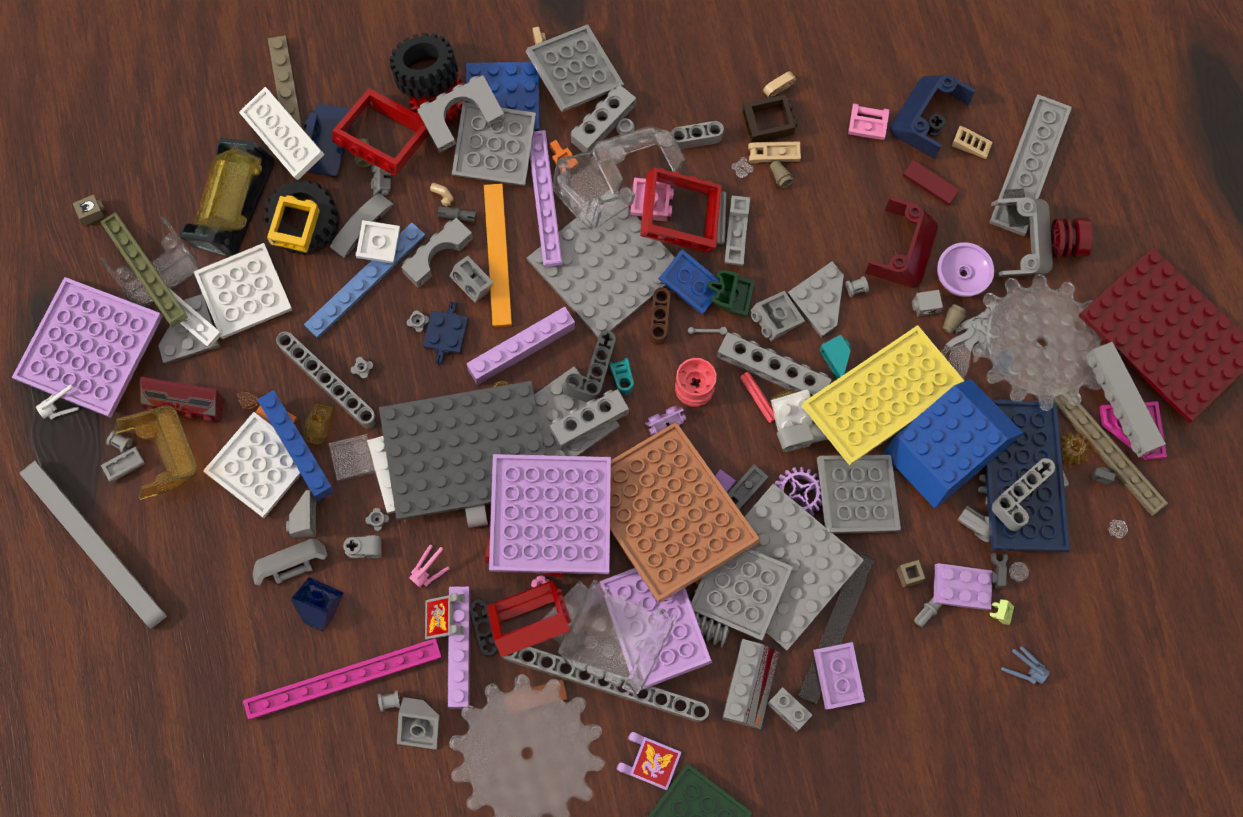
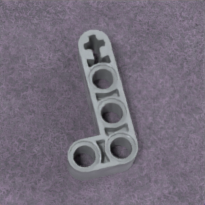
M1047 458L1040 460L993 502L992 511L1008 529L1018 531L1027 524L1029 520L1028 513L1019 503L1053 474L1055 464L1052 460ZM1043 468L1045 471L1040 475L1038 471ZM1027 478L1032 480L1033 485L1027 481ZM1014 490L1018 491L1020 496L1015 495ZM1000 502H1003L1006 505V508H1003ZM1014 516L1019 518L1020 523L1014 520Z

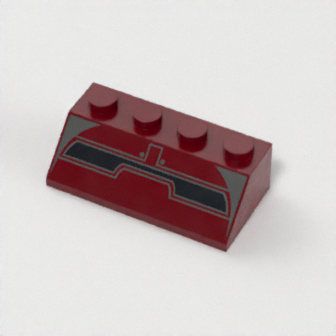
M146 377L140 378V404L146 412L156 414L159 411L171 417H175L177 414L183 415V418L189 420L201 418L202 421L213 423V421L220 422L225 399L217 389Z

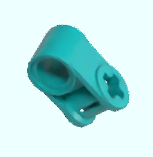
M626 357L624 360L615 363L609 362L610 372L616 389H618L621 396L631 395L634 390V382L628 358ZM625 382L630 384L628 388H622L620 385Z

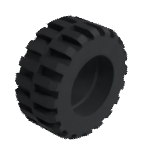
M296 179L294 183L289 184V182L283 183L284 187H277L274 190L275 194H270L268 198L269 203H266L264 208L266 211L264 220L268 230H270L280 196H293L301 201L311 200L317 204L320 212L308 251L311 254L315 252L314 249L316 248L323 249L325 247L324 243H330L333 240L331 235H336L338 230L336 226L339 225L338 210L332 195L329 194L325 187L322 188L321 184L317 182L312 184L311 180L307 179L304 182ZM285 206L277 232L302 238L304 229H292L286 226V216L293 208ZM287 248L288 252L295 253L297 251L298 254H305V252Z

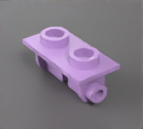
M673 406L666 409L665 414H656L649 417V421L645 422V425L651 426L649 429L651 436L666 428V423H669V425L677 422L678 425L683 424L686 420L684 413L680 414L681 411H684L683 408Z

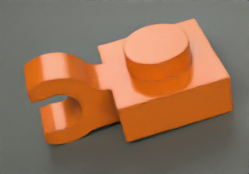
M557 140L550 143V149L555 154L552 156V160L562 174L578 164L568 147L563 150Z

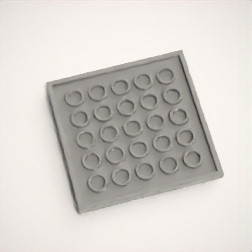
M612 189L559 231L563 265L544 267L541 247L527 257V261L597 338L604 330L612 332L653 298L654 291L657 288L666 287L658 278L675 258L660 241L640 236L642 221L637 216L630 215L631 210Z
M772 484L747 513L745 519L760 538V542L750 549L793 567L766 631L769 636L788 650L864 560L833 533H828L826 527L775 484Z

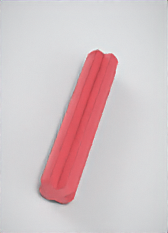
M750 372L742 374L740 379L769 423L775 421L772 406Z

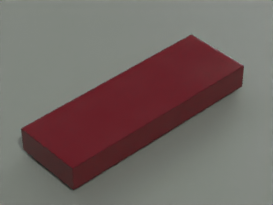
M914 159L902 175L948 206L960 190Z

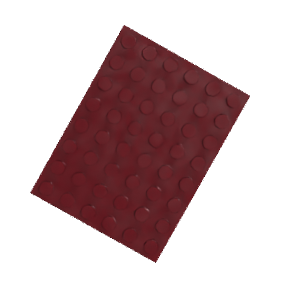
M1154 247L1078 315L1106 343L1113 342L1120 357L1189 424L1243 373V331Z

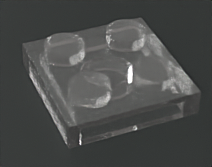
M367 434L329 443L337 481L376 472Z

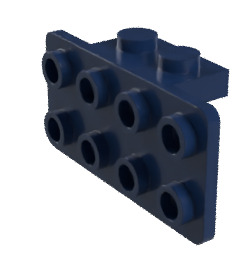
M317 104L315 112H310L309 118L305 119V132L325 154L307 173L332 177L338 176L344 148L338 147L337 144L332 142V130L350 111L349 108Z

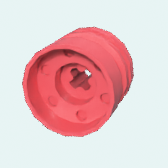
M691 358L684 361L679 366L676 374L675 392L677 398L682 403L692 407H699L709 402L714 394L717 374L714 367L702 358Z

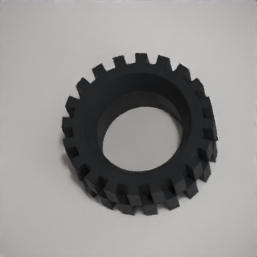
M422 33V36L418 37V34H415L413 39L405 38L404 44L399 42L396 45L397 49L392 50L393 56H390L389 64L398 89H400L401 93H406L407 97L412 98L415 95L416 99H421V96L429 99L432 94L435 97L439 96V91L446 92L448 90L447 86L452 87L454 84L453 79L456 80L458 77V67L452 46L448 40L445 41L443 36L438 38L437 34L434 33L431 36H428V33ZM437 59L428 68L421 70L410 69L413 64L421 60Z

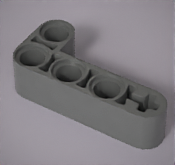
M604 330L600 333L586 377L575 373L567 376L563 385V392L567 396L584 402H589L592 399L597 400L616 340L613 332ZM604 341L607 342L606 347H603ZM597 356L603 357L604 360H600ZM592 373H598L600 376H594ZM569 383H573L577 387H572L569 385ZM587 389H592L595 393H590Z

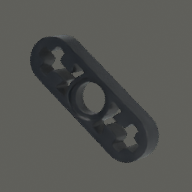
M475 600L470 605V613L479 647L483 655L491 657L498 651L494 638H489L490 644L495 645L492 648V652L484 650L483 647H486L485 639L482 641L480 639L490 635L493 636L487 605L482 600ZM479 604L480 607H484L481 610L483 618L487 616V619H480L476 622L475 619H479V615L477 612H473V610ZM481 623H487L490 626L489 631L485 634L478 631Z

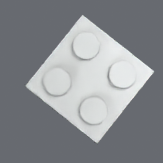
M362 220L356 258L394 264L400 226Z
M808 390L771 400L778 431L785 427L807 422L809 425L815 424L801 406L804 401L810 398Z

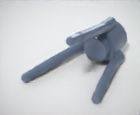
M1023 646L1020 647V650L1029 659L1013 649L1012 652L1031 667L1028 672L1031 676L1002 667L1001 670L1028 680L1032 684H1035L1036 681L1042 684L1050 671Z

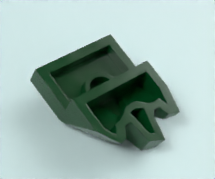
M728 270L717 272L719 282L710 281L706 286L716 294L711 297L710 301L727 313L746 318L755 281L740 277L739 273Z

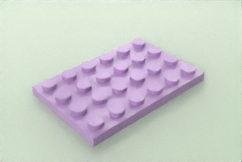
M635 568L599 582L637 692L712 663L686 588L658 603Z

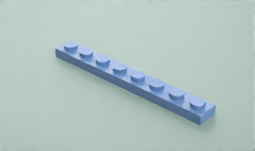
M411 223L399 234L394 264L371 260L318 310L304 326L319 339L426 237L425 234Z

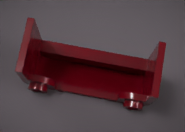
M890 196L885 211L904 216L909 222L917 224L907 256L901 254L892 256L888 265L870 260L865 273L915 288L920 285L938 230V224L921 206Z

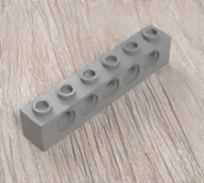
M727 332L717 353V358L789 391L797 393L808 390L810 397L830 385L832 380L825 373L814 372L809 366L799 365L787 356L781 357L772 349L761 348L758 343L754 341L748 342L736 333L731 334ZM742 348L745 353L738 354L735 349ZM760 356L762 361L756 362L752 357ZM775 363L779 366V369L773 370L770 365ZM793 371L797 377L791 378L787 373ZM805 380H812L814 385L808 386Z

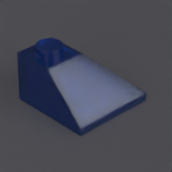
M308 577L293 595L291 602L306 625L323 632L331 622L344 593Z

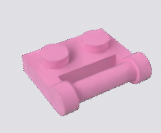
M853 103L848 134L884 140L889 109L879 110L862 107L859 104ZM857 113H859V114H864V115H870V116H876V117H882V120H880V119H874V118H869V117H863V116H857Z

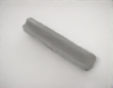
M721 192L716 245H723L725 242L726 192Z

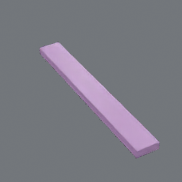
M534 131L530 160L544 267L563 265L546 131Z

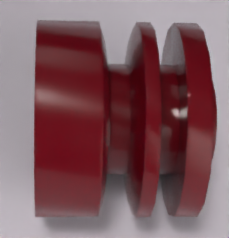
M1060 218L1053 220L1051 244L1054 257H1061L1062 255L1063 257H1069L1071 252L1074 257H1088L1090 255L1093 234L1089 218H1074L1072 224L1069 218H1064L1063 221Z

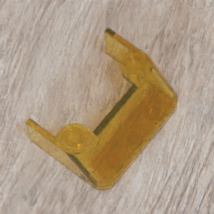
M166 405L116 419L115 434L134 429L136 435L142 440L155 439L167 471L160 473L156 477L155 482L141 486L138 496L139 500L168 492L195 475L197 464L178 414L172 406Z

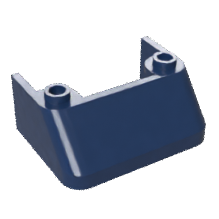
M950 75L922 77L890 128L894 137L933 159L937 157L942 144L926 136L930 126L927 120L920 116L936 90H939L969 105L976 89Z

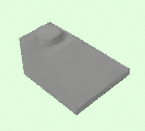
M310 490L304 492L289 514V521H286V531L289 532L292 538L316 537V499Z
M403 697L398 715L397 744L437 750L439 715L424 700Z

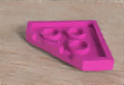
M1158 401L1144 402L1164 440ZM1101 405L1099 408L1102 426L1131 448V443L1124 434L1119 419L1115 417L1112 406ZM1165 445L1154 452L1142 456V458L1145 460L1165 459L1167 457Z

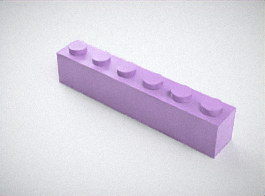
M563 307L466 363L468 371L478 386L574 330L575 321L566 307Z
M469 586L449 587V595L451 593L464 594V602L453 603V625L464 626V634L449 636L448 707L449 709H470L471 590Z

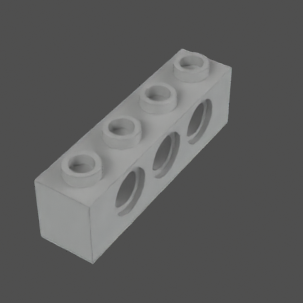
M621 85L616 89L613 88L608 93L607 98L597 104L595 111L592 114H587L583 119V123L572 130L571 143L588 156L616 127L618 121L624 119L636 106V97ZM611 105H617V106H619V107H618V108H611L610 106H611ZM600 117L606 118L605 121H600L598 119ZM593 130L594 133L588 134L586 131Z
M618 389L615 391L609 390L602 395V398L598 400L592 399L585 404V407L573 409L568 413V416L556 418L551 422L550 431L561 450L629 414V408ZM606 405L610 407V411L602 412L600 408ZM590 414L594 419L588 422L583 417ZM573 423L577 428L570 431L566 426Z

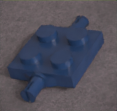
M450 302L448 312L431 311L423 347L437 352L435 361L437 364H443L445 354L454 353L461 355L469 318L455 314L456 302Z

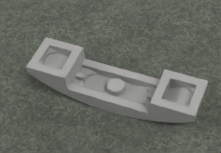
M380 193L376 194L348 220L333 240L330 248L345 259L357 246L356 242L359 240L362 220L375 222L389 211L393 203Z
M731 197L724 264L739 266L744 264L750 205L749 197Z

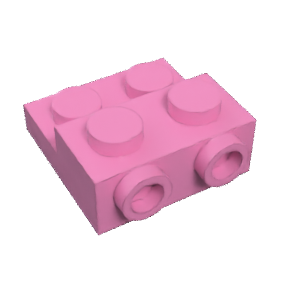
M634 178L630 215L642 216L646 179ZM656 181L653 220L667 222V217H671L672 206L669 205V199L673 200L674 188H670L671 185Z

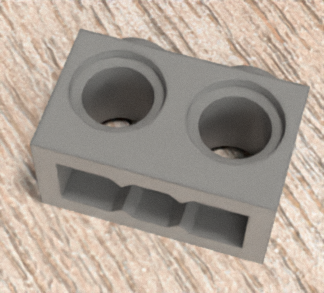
M469 256L455 264L450 274L452 280L475 303L488 294L493 284V281Z
M783 687L767 704L796 732L812 716Z

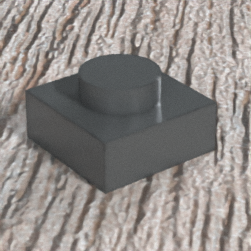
M1100 467L1092 472L1090 479L1109 486L1114 481L1116 474L1111 473V470Z

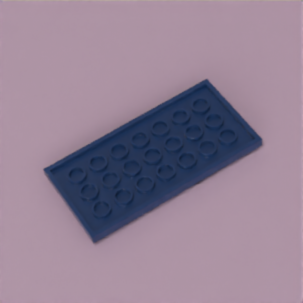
M992 400L1024 434L985 466L991 550L1070 551L1057 402ZM1044 458L1052 460L1055 464L1053 474L1019 503L1028 513L1029 520L1027 524L1018 531L1008 529L992 511L993 502L1040 460ZM1042 468L1038 472L1041 475L1045 470ZM1027 478V481L1033 485L1032 480ZM1014 490L1015 495L1020 496L1019 492ZM1000 502L1001 506L1003 508H1006V505L1003 502ZM1014 516V520L1020 523L1019 518Z

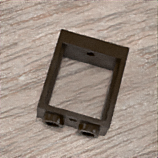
M786 95L743 104L742 113L751 143L794 135L797 121L795 117H792V104L790 100H787ZM782 105L787 125L758 131L753 112Z

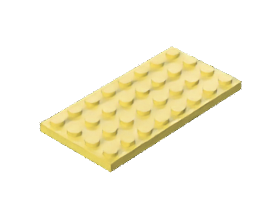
M917 325L804 401L801 406L850 466L905 428L950 388L964 382V380Z

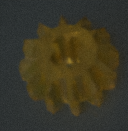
M1070 432L1067 434V437H1061L1062 461L1068 459V465H1071L1073 461L1076 465H1079L1081 461L1087 460L1086 455H1089L1091 451L1087 449L1090 443L1084 442L1086 440L1085 436L1080 438L1079 433L1073 435ZM1071 446H1073V448L1075 447L1077 451L1075 452V449L1072 450Z

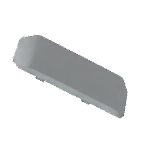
M312 538L258 559L253 569L254 584L260 586L262 580L272 574L276 583L280 584L282 581L304 572L313 571L309 560L315 557L325 560L327 557L325 545L319 540ZM304 562V564L301 566H298L296 568H293L280 574L278 573L280 571H283L285 569H288L290 567H293Z

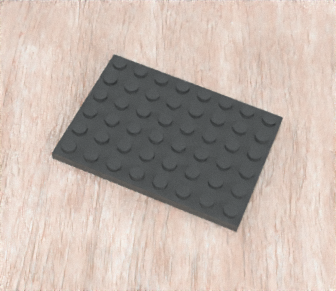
M532 381L379 407L397 521L491 504L493 454L545 455Z

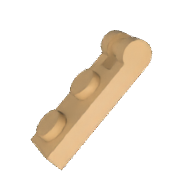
M754 142L748 144V151H750L749 163L751 164L774 162L777 160L780 162H800L801 160L800 142ZM763 150V154H758V151Z

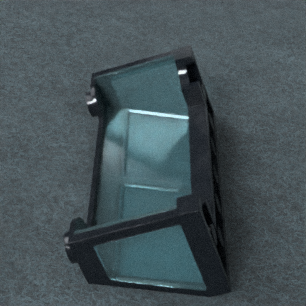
M220 138L216 148V154L221 160L195 224L188 223L184 225L179 237L192 246L231 257L238 253L275 159L254 141Z

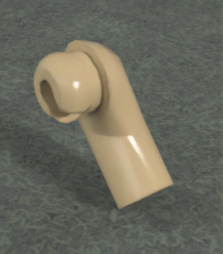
M436 183L431 184L430 191L440 194L443 197L441 203L449 207L453 203L454 197L448 188Z

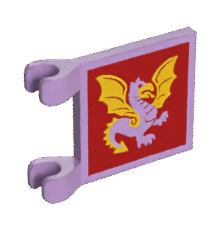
M635 732L630 733L628 739L640 744V749L633 767L619 763L617 771L667 790L681 752Z

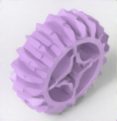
M795 467L792 468V474L789 470H786L785 476L781 474L779 476L781 481H776L775 485L784 492V486L789 482L792 492L788 496L800 503L801 506H804L802 508L813 516L814 511L818 512L820 510L819 506H823L821 488L819 486L820 480H815L818 474L815 473L811 476L810 469L804 473L803 467L800 468L799 472H797ZM795 479L804 480L808 484L802 485ZM813 489L815 498L809 504L807 494ZM797 490L798 492H803L802 497L800 494L794 495Z

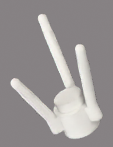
M69 385L55 396L51 395L36 406L42 418L49 417L52 420L57 416L79 410V407H74L55 413L57 407L54 402L72 389V385Z

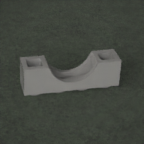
M457 218L453 221H448L440 233H435L426 245L418 248L412 258L409 257L403 262L401 267L403 274L417 288H420L432 277L430 270L432 257L444 249L461 251L473 240L472 232Z

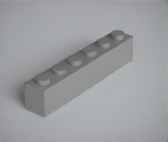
M1113 342L1091 350L1086 355L1087 363L1092 367L1097 382L1105 392V398L1110 402L1114 415L1119 419L1122 430L1128 437L1131 448L1138 458L1166 445Z

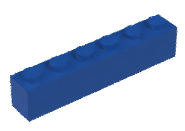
M273 390L257 399L317 502L334 493L332 486L275 391Z

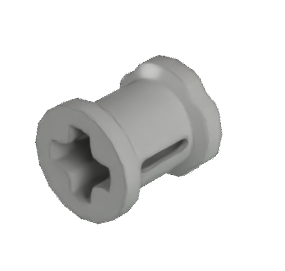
M865 276L852 282L846 281L845 283L850 297L857 293L869 292Z
M113 430L106 441V444L118 448L121 453L128 451L133 443L132 438L122 436L117 430Z
M398 690L392 694H378L381 712H384L385 709L394 707L399 709L401 707Z

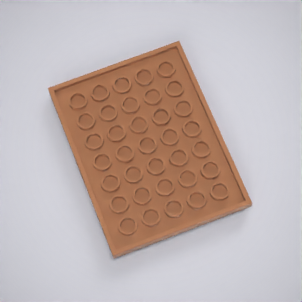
M677 422L611 460L610 531L658 603H661L760 542V538Z

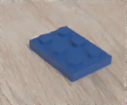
M683 249L679 251L658 278L701 315L712 303L710 301L711 297L716 295L706 286L710 281L719 282L713 274Z

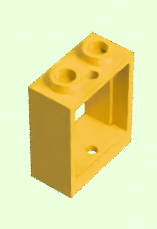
M280 196L267 236L270 244L307 253L320 212L317 204L311 200H297L293 196ZM285 206L309 211L302 238L277 232Z

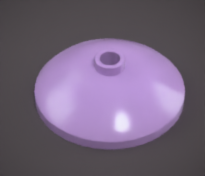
M965 242L957 243L948 247L940 256L937 274L940 282L949 292L962 297H972L984 292L989 287L994 276V265L989 254L978 245ZM960 272H964L966 276H962Z

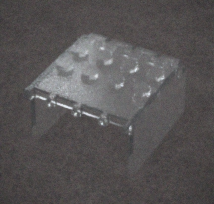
M593 580L558 653L571 666L585 671L589 665L587 673L600 679L607 673L605 681L618 687L624 681L622 689L638 694L640 689L644 688L676 622L677 616L673 614L670 618L667 611L663 608H656L654 613L641 609L643 601L640 600L636 606L624 602L626 594L621 593L617 599L608 595L610 592L609 587L606 586L603 590L598 581Z

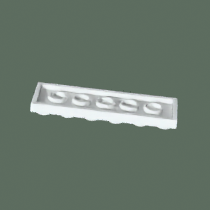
M266 87L239 112L295 179L299 180L325 155Z

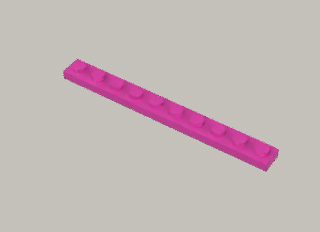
M434 638L245 699L243 703L247 718L252 720L441 659L437 640Z

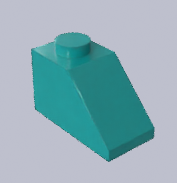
M842 335L822 344L819 350L836 379L845 374L851 351L848 340L843 339Z

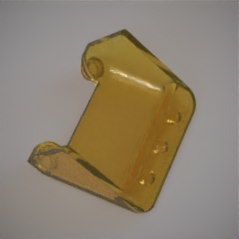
M236 148L215 156L211 163L199 204L195 225L230 230H240L245 226L247 218L241 215L251 177L253 175L258 176L261 171V158Z

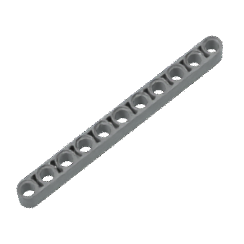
M34 460L20 472L23 479L150 629H153L167 617L165 612L40 464Z
M532 647L514 652L511 656L503 657L506 661L691 721L703 722L709 714L706 704L653 686L645 688L648 696L645 699H640L636 694L637 691L631 679ZM527 652L534 655L533 660L530 662L523 660V655ZM548 658L553 661L550 668H544L541 665L544 659ZM563 665L571 666L572 670L569 674H563L560 671ZM582 671H588L591 677L588 680H582L579 675ZM601 677H607L610 683L603 687L598 683V680ZM620 683H626L629 689L627 692L621 693L617 686ZM659 695L665 696L667 699L666 704H657L656 697ZM678 701L684 702L686 709L684 711L676 710L675 703ZM698 707L703 708L705 716L701 718L695 716L694 709Z

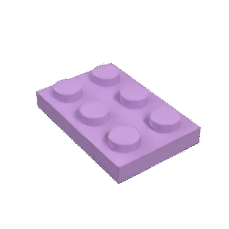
M940 563L935 564L934 604L991 610V570Z
M853 642L813 650L825 709L865 702Z

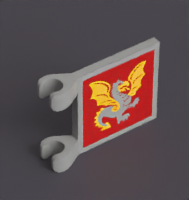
M451 593L447 596L425 601V640L464 634V626L453 625V603L464 602V594Z

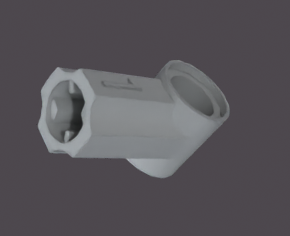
M966 506L957 521L974 531V534L979 539L990 542L989 517H983Z

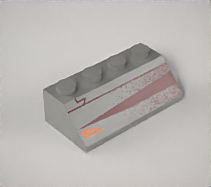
M742 639L722 720L761 730L779 651L760 643Z

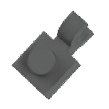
M996 553L991 554V562L996 566L995 571L992 572L994 589L1006 587V562L1008 554L1002 556V561L996 559Z

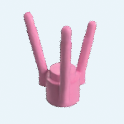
M430 544L417 566L411 572L412 575L409 578L418 587L421 588L423 585L427 587L432 581L450 570V567H446L427 579L429 574L426 570L443 551V547H440L425 566L420 568L433 547Z

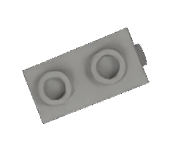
M372 164L371 171L374 172V178L371 181V189H373V196L378 192L386 196L391 190V179L384 178V176L390 177L391 174Z

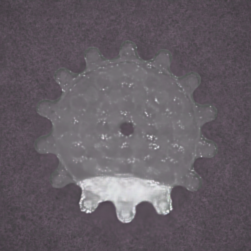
M1036 274L1033 277L1032 286L1029 288L1022 287L1015 278H1009L1005 282L1007 290L1005 297L1000 298L993 293H987L984 296L983 302L989 308L990 315L988 317L977 316L972 320V327L985 336L983 343L976 344L973 347V354L977 358H987L992 362L993 367L986 375L987 381L989 383H998L1001 380L1008 382L1012 387L1010 398L1013 402H1021L1027 394H1032L1038 399L1039 407L1047 411L1053 407V400L1056 396L1063 397L1071 406H1078L1082 400L1079 394L1081 386H1087L1092 390H1100L1102 388L1096 380L1092 367L1087 363L1086 355L1091 350L1100 347V342L1103 339L1078 316L1093 300H1088L1085 303L1076 302L1073 297L1075 287L1071 282H1064L1059 289L1053 290L1048 287L1046 277L1042 274ZM1039 338L1044 339L1046 346L1042 347L1037 340Z
M524 674L516 677L515 687L510 693H503L495 684L487 685L485 688L487 705L483 709H476L470 705L465 706L461 711V715L469 723V731L462 736L455 735L449 741V745L453 750L460 751L464 755V763L452 771L451 778L457 783L469 782L473 786V793L467 800L468 808L476 811L484 805L492 806L495 811L494 817H542L544 814H551L553 817H569L570 814L567 810L569 799L575 797L582 801L590 800L593 792L584 781L585 775L589 771H600L604 767V761L601 757L591 754L589 750L590 743L601 736L602 729L596 724L584 725L581 722V712L586 708L585 699L576 697L570 702H563L559 697L561 685L556 679H550L540 691L533 690L528 676ZM524 748L532 749L533 755L530 759L522 757L521 753Z

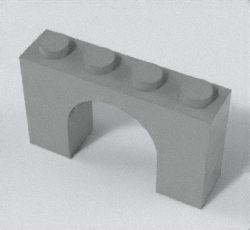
M483 75L471 78L469 83L465 85H457L452 89V92L448 94L442 93L433 102H425L417 109L439 152L456 144L445 122L448 109L455 103L466 101L476 105L489 127L505 119V115Z

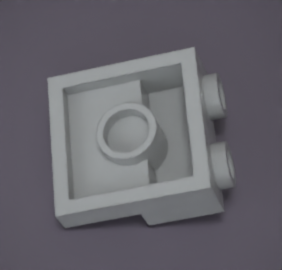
M785 291L756 303L751 309L753 321L760 324L763 336L769 338L770 341L785 335L789 330L805 322Z

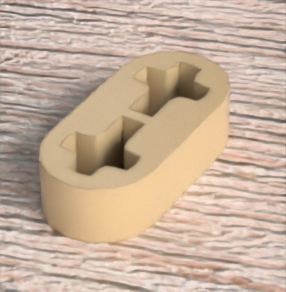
M791 71L786 72L767 84L763 92L768 98H772L794 84L796 77Z

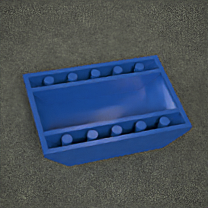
M969 379L954 385L893 438L883 454L891 455L892 464L928 503L936 509L1024 433Z

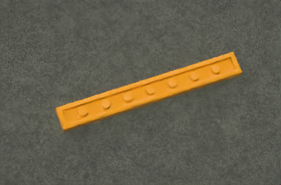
M491 184L484 185L489 275L493 281L490 288L493 327L512 326L503 185Z

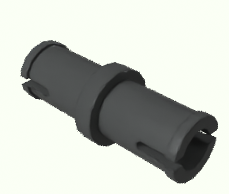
M439 206L437 217L457 218L461 221L475 223L476 211L462 210L460 207L449 208Z

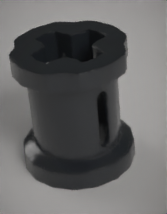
M931 115L928 121L930 126L928 134L930 136H938L942 132V128L945 125V119L942 115Z

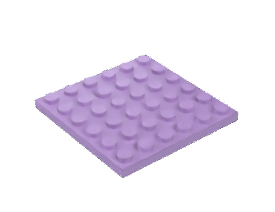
M64 277L12 378L54 396L69 385H72L73 388L60 398L111 418L163 315Z
M493 454L489 572L609 574L611 457Z

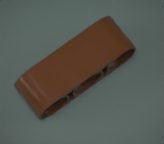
M663 287L657 288L653 294L650 340L655 345L663 344L667 338L670 292ZM664 296L666 300L659 301L657 297ZM661 313L665 317L663 319H657L655 315ZM660 331L663 333V336L656 337L653 333Z

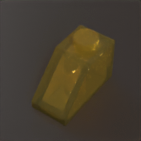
M315 403L305 421L304 441H309L313 444L324 443L329 433L334 405Z

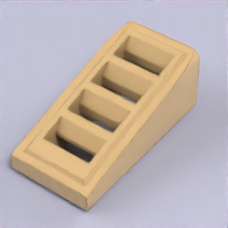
M959 126L952 143V147L984 159L987 158L992 145V141L962 126ZM968 139L972 140L970 145L967 144ZM975 141L978 142L977 148L973 147ZM982 144L985 145L984 151L980 150Z

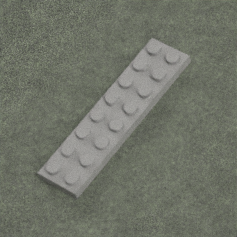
M1037 94L998 199L1026 197L1039 199L1069 117L1071 106ZM1016 205L995 206L989 224L1021 236H1025L1030 223L1029 217L1021 216L1018 213Z

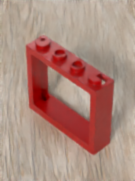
M370 88L367 89L332 130V142L337 144L338 147L350 151L353 155L361 157L368 163L374 164L394 176L399 173L429 136V132L419 114ZM367 106L416 132L395 159L346 133L347 129Z
M654 167L646 174L640 236L709 253L716 248L722 185L712 183L710 180H700L696 176H685L677 171L670 172L662 167L660 169ZM656 181L708 195L704 237L652 225Z
M553 580L487 605L494 642L501 657L570 631L568 623H571L563 593L560 586H555ZM555 602L558 614L504 635L502 621Z

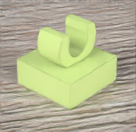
M1000 600V604L997 602L992 603L993 607L998 608V612L990 613V616L998 619L1002 624L1010 625L1014 605L1007 600Z

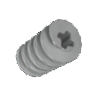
M695 612L702 635H706V642L713 638V644L716 645L721 641V648H723L729 633V626L724 625L721 627L720 622L714 624L713 619L710 618L707 621L706 616L702 615L700 618L699 613Z

